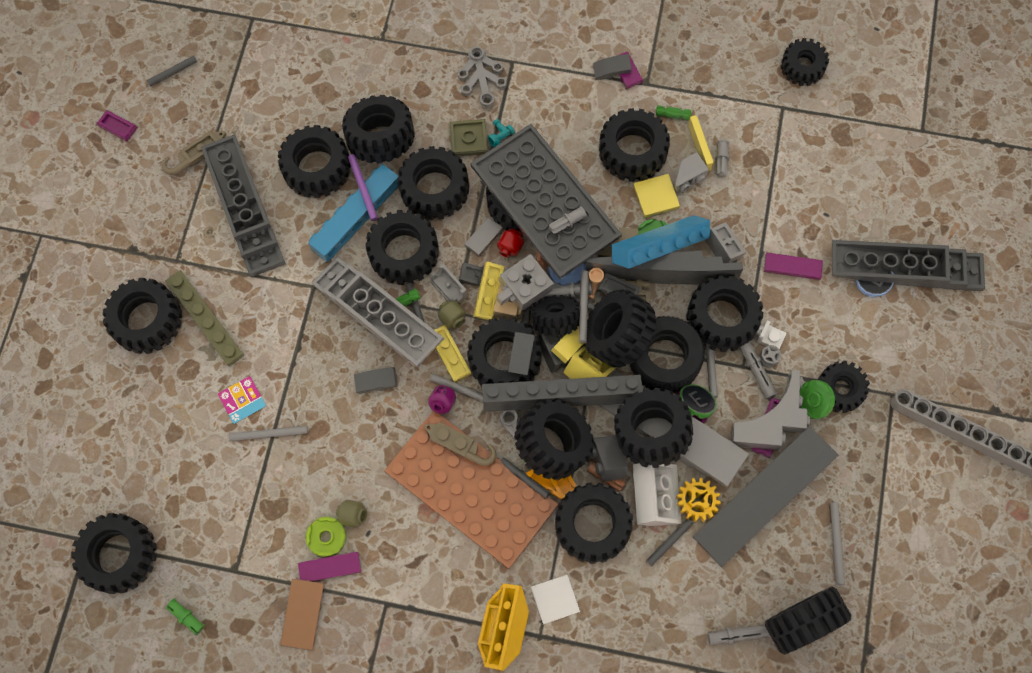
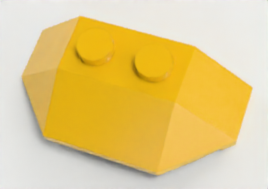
M503 583L500 589L487 602L478 641V647L484 660V667L504 671L520 654L529 614L522 586Z

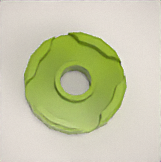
M327 516L316 519V521L310 524L306 532L308 548L320 557H332L338 554L346 542V531L343 525L332 517ZM324 532L331 533V539L328 542L321 541V535Z

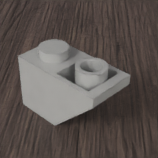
M697 152L681 160L674 187L675 193L685 192L691 185L695 183L700 184L706 180L709 169Z

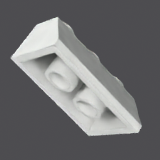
M640 463L633 464L637 524L646 526L682 524L681 510L676 505L680 501L676 499L677 494H679L677 465L664 466L662 464L659 465V468H653L652 465L643 467Z

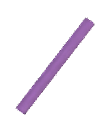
M351 154L348 156L368 214L371 221H376L378 216L356 156Z

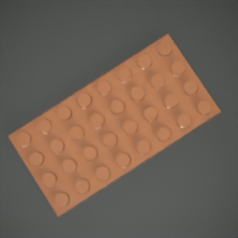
M432 411L384 471L501 564L510 569L557 508L558 504L549 497L544 498L520 480L497 457L492 464L481 466L430 441L431 437L424 428L426 424H438L441 422L466 435L443 416ZM477 443L476 455L484 459L489 458L491 453Z

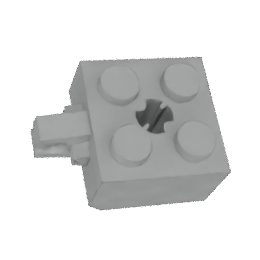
M530 254L500 274L499 282L503 286V292L497 296V301L500 305L505 304L509 300L511 302L515 301L521 310H525L550 293L554 283Z

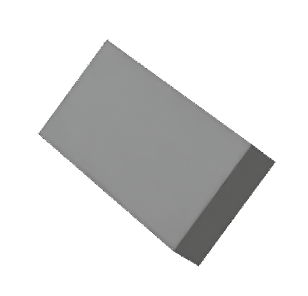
M488 217L467 240L465 247L480 257L502 232L503 228Z

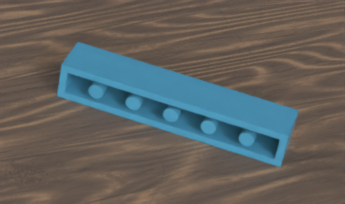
M384 164L379 168H375L368 180H365L375 211L399 187L397 178L399 176ZM360 189L348 197L347 202L335 211L334 216L330 220L324 222L322 229L318 233L313 234L308 242L311 250L327 263L370 218Z
M692 215L612 244V263L629 269L710 238V220Z

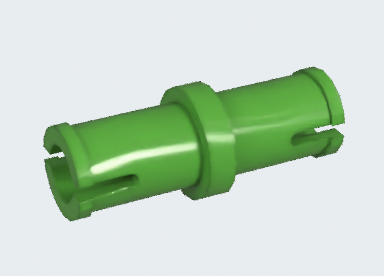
M175 598L165 607L166 610L178 619V623L184 624L195 636L205 627L204 624L192 615L193 612L190 609H185Z

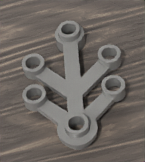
M475 46L468 53L469 61L463 69L458 71L459 80L466 81L469 78L468 72L476 65V71L468 82L462 85L461 92L463 96H470L473 86L479 80L482 92L480 104L484 108H491L494 105V96L492 93H489L486 78L495 83L498 89H505L507 86L506 79L497 76L503 72V65L486 57L485 51L481 47ZM483 63H484L485 65H487V66L493 68V72H494L495 74H493V73H491L490 71L484 69V68H483Z

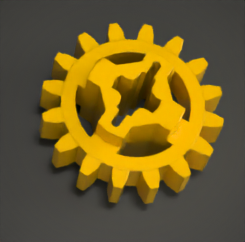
M694 478L691 479L690 483L685 481L684 487H680L678 490L681 494L676 496V499L680 500L676 504L677 507L683 508L680 513L686 512V519L692 516L694 522H697L698 518L705 522L706 516L711 519L713 513H717L719 510L715 506L721 504V501L716 500L720 493H714L717 487H710L709 480L706 484L703 483V478H700L698 482ZM686 493H687V496L689 497L688 503H686V500H685ZM703 497L701 502L698 501L693 503L695 498L698 499ZM709 497L711 498V506H710V507H709L710 504L708 503V498H709Z

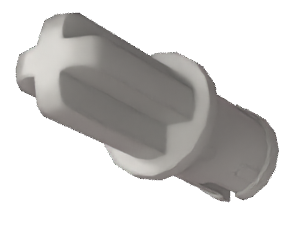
M719 140L717 142L715 160L717 161L716 174L718 176H725L727 174V162L730 159L728 156L729 142L727 140Z
M580 206L568 214H563V217L549 224V228L553 234L567 227L571 228L574 223L587 217L586 212Z

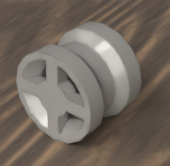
M774 345L764 347L759 356L762 360L761 364L767 368L776 366L781 358L779 348Z

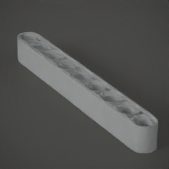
M900 390L891 398L890 405L895 411L1032 477V467L1029 463L1032 461L1031 450L908 390ZM898 397L903 398L905 404L900 403ZM916 406H920L924 413H920ZM935 415L940 416L942 422H938L935 418ZM954 424L960 427V431L954 428ZM973 433L978 435L979 441L974 439ZM992 442L997 445V450L992 447ZM1010 452L1015 453L1016 459L1011 456Z

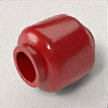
M514 229L504 231L497 242V248L500 250L499 253L506 258L516 257L524 245L523 235Z

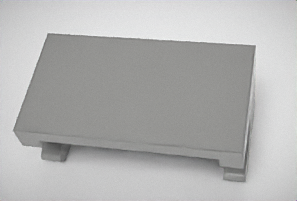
M726 222L711 228L710 238L705 239L715 256H722L723 263H732L733 261L736 263L746 253Z
M442 263L439 265L437 273L431 272L430 282L446 301H457L460 304L468 297L467 290Z

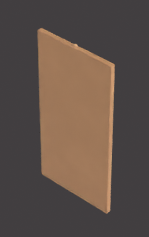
M292 579L280 645L313 650L324 583Z

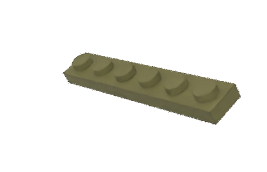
M181 270L165 280L229 367L245 356Z

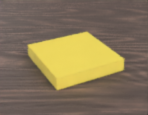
M669 174L633 183L644 218L680 208Z

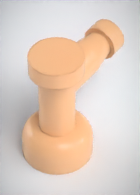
M593 268L589 272V280L592 283L593 294L588 295L590 300H594L597 288L604 278V272L600 268Z

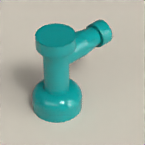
M495 119L493 125L497 127L500 133L497 135L491 134L487 138L494 148L507 136L514 135L515 130L510 124L505 127L499 119Z

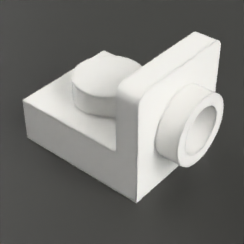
M767 320L765 325H760L756 333L759 336L757 342L764 346L774 345L780 349L786 332L770 326V321Z

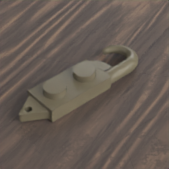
M207 132L180 150L178 154L180 164L174 168L167 167L166 164L170 158L166 157L162 162V170L166 174L175 175L190 165H195L205 158L201 147L225 138L226 132Z
M441 422L424 425V428L431 437L430 441L481 466H488L496 459V450L490 444L487 447L491 450V456L484 459L476 455L478 446L474 439Z

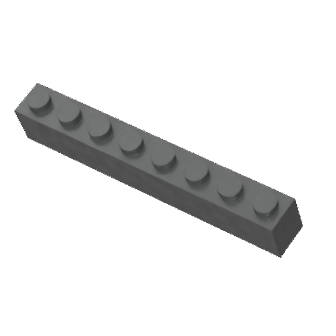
M641 375L482 384L483 411L531 409L537 403L547 399L561 400V403L567 402L571 407L620 404L627 397H633V393L637 391L639 393L643 392Z

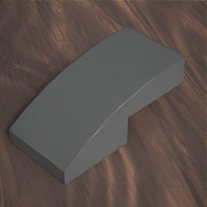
M629 54L613 56L594 62L595 80L613 79V75L631 73Z
M463 262L459 282L480 286L485 265L479 267Z
M515 332L508 372L528 375L535 335Z
M394 367L354 374L355 388L358 394L397 387Z

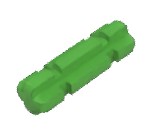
M658 105L656 116L663 117V115H666L668 118L680 119L681 117L683 120H689L691 110H681L682 108L668 106L664 108V106Z
M417 289L409 291V294L406 293L396 298V300L403 306H407L413 300L414 302L419 300L421 296Z

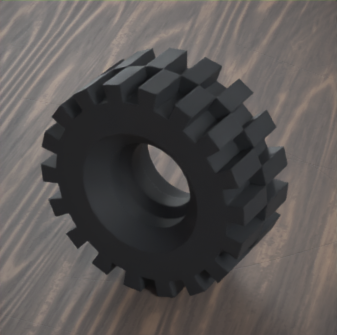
M802 38L801 42L797 39L786 48L781 61V69H783V75L787 74L786 79L788 81L790 79L793 80L792 84L796 85V82L800 83L799 86H803L804 83L807 86H811L812 82L816 84L818 80L822 79L829 63V54L825 52L826 48L824 46L820 47V42L813 43L814 39L810 38V41H806V38ZM801 57L808 58L812 64L803 65L798 59Z
M552 295L550 298L546 296L544 300L540 299L538 303L535 302L531 308L534 330L538 331L539 334L544 333V336H549V334H552V337H556L557 334L564 336V333L570 334L572 330L576 331L578 329L577 326L579 327V302L575 298L571 299V296L564 297V295L556 297V295Z
M839 361L834 362L833 365L827 366L818 378V380L828 383L833 389L835 395L834 412L838 413L842 410V413H847L849 410H855L866 400L870 388L867 387L870 385V382L865 380L867 377L866 372L862 374L860 372L862 368L859 366L856 369L853 362L850 365L847 364V361H842L841 364H839ZM842 380L849 385L850 390L847 394H840L836 391L835 383Z

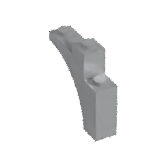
M792 369L788 374L786 390L781 401L774 409L754 420L733 423L731 426L732 443L738 447L779 450L782 444H785L786 434L782 431L803 433L809 427L810 416L807 415V409L799 408L802 407L803 400L802 396L799 395L800 388L803 385V377H800V370Z

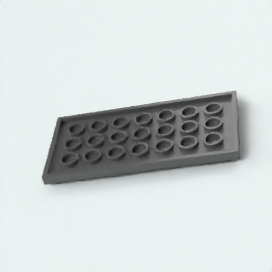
M532 123L470 163L475 173L559 279L622 237L621 232ZM580 206L585 210L587 217L574 223L573 227H567L556 234L551 232L549 224L563 217V214H568Z

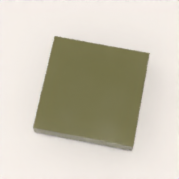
M485 119L450 122L451 148L455 152V156L481 155L488 152Z

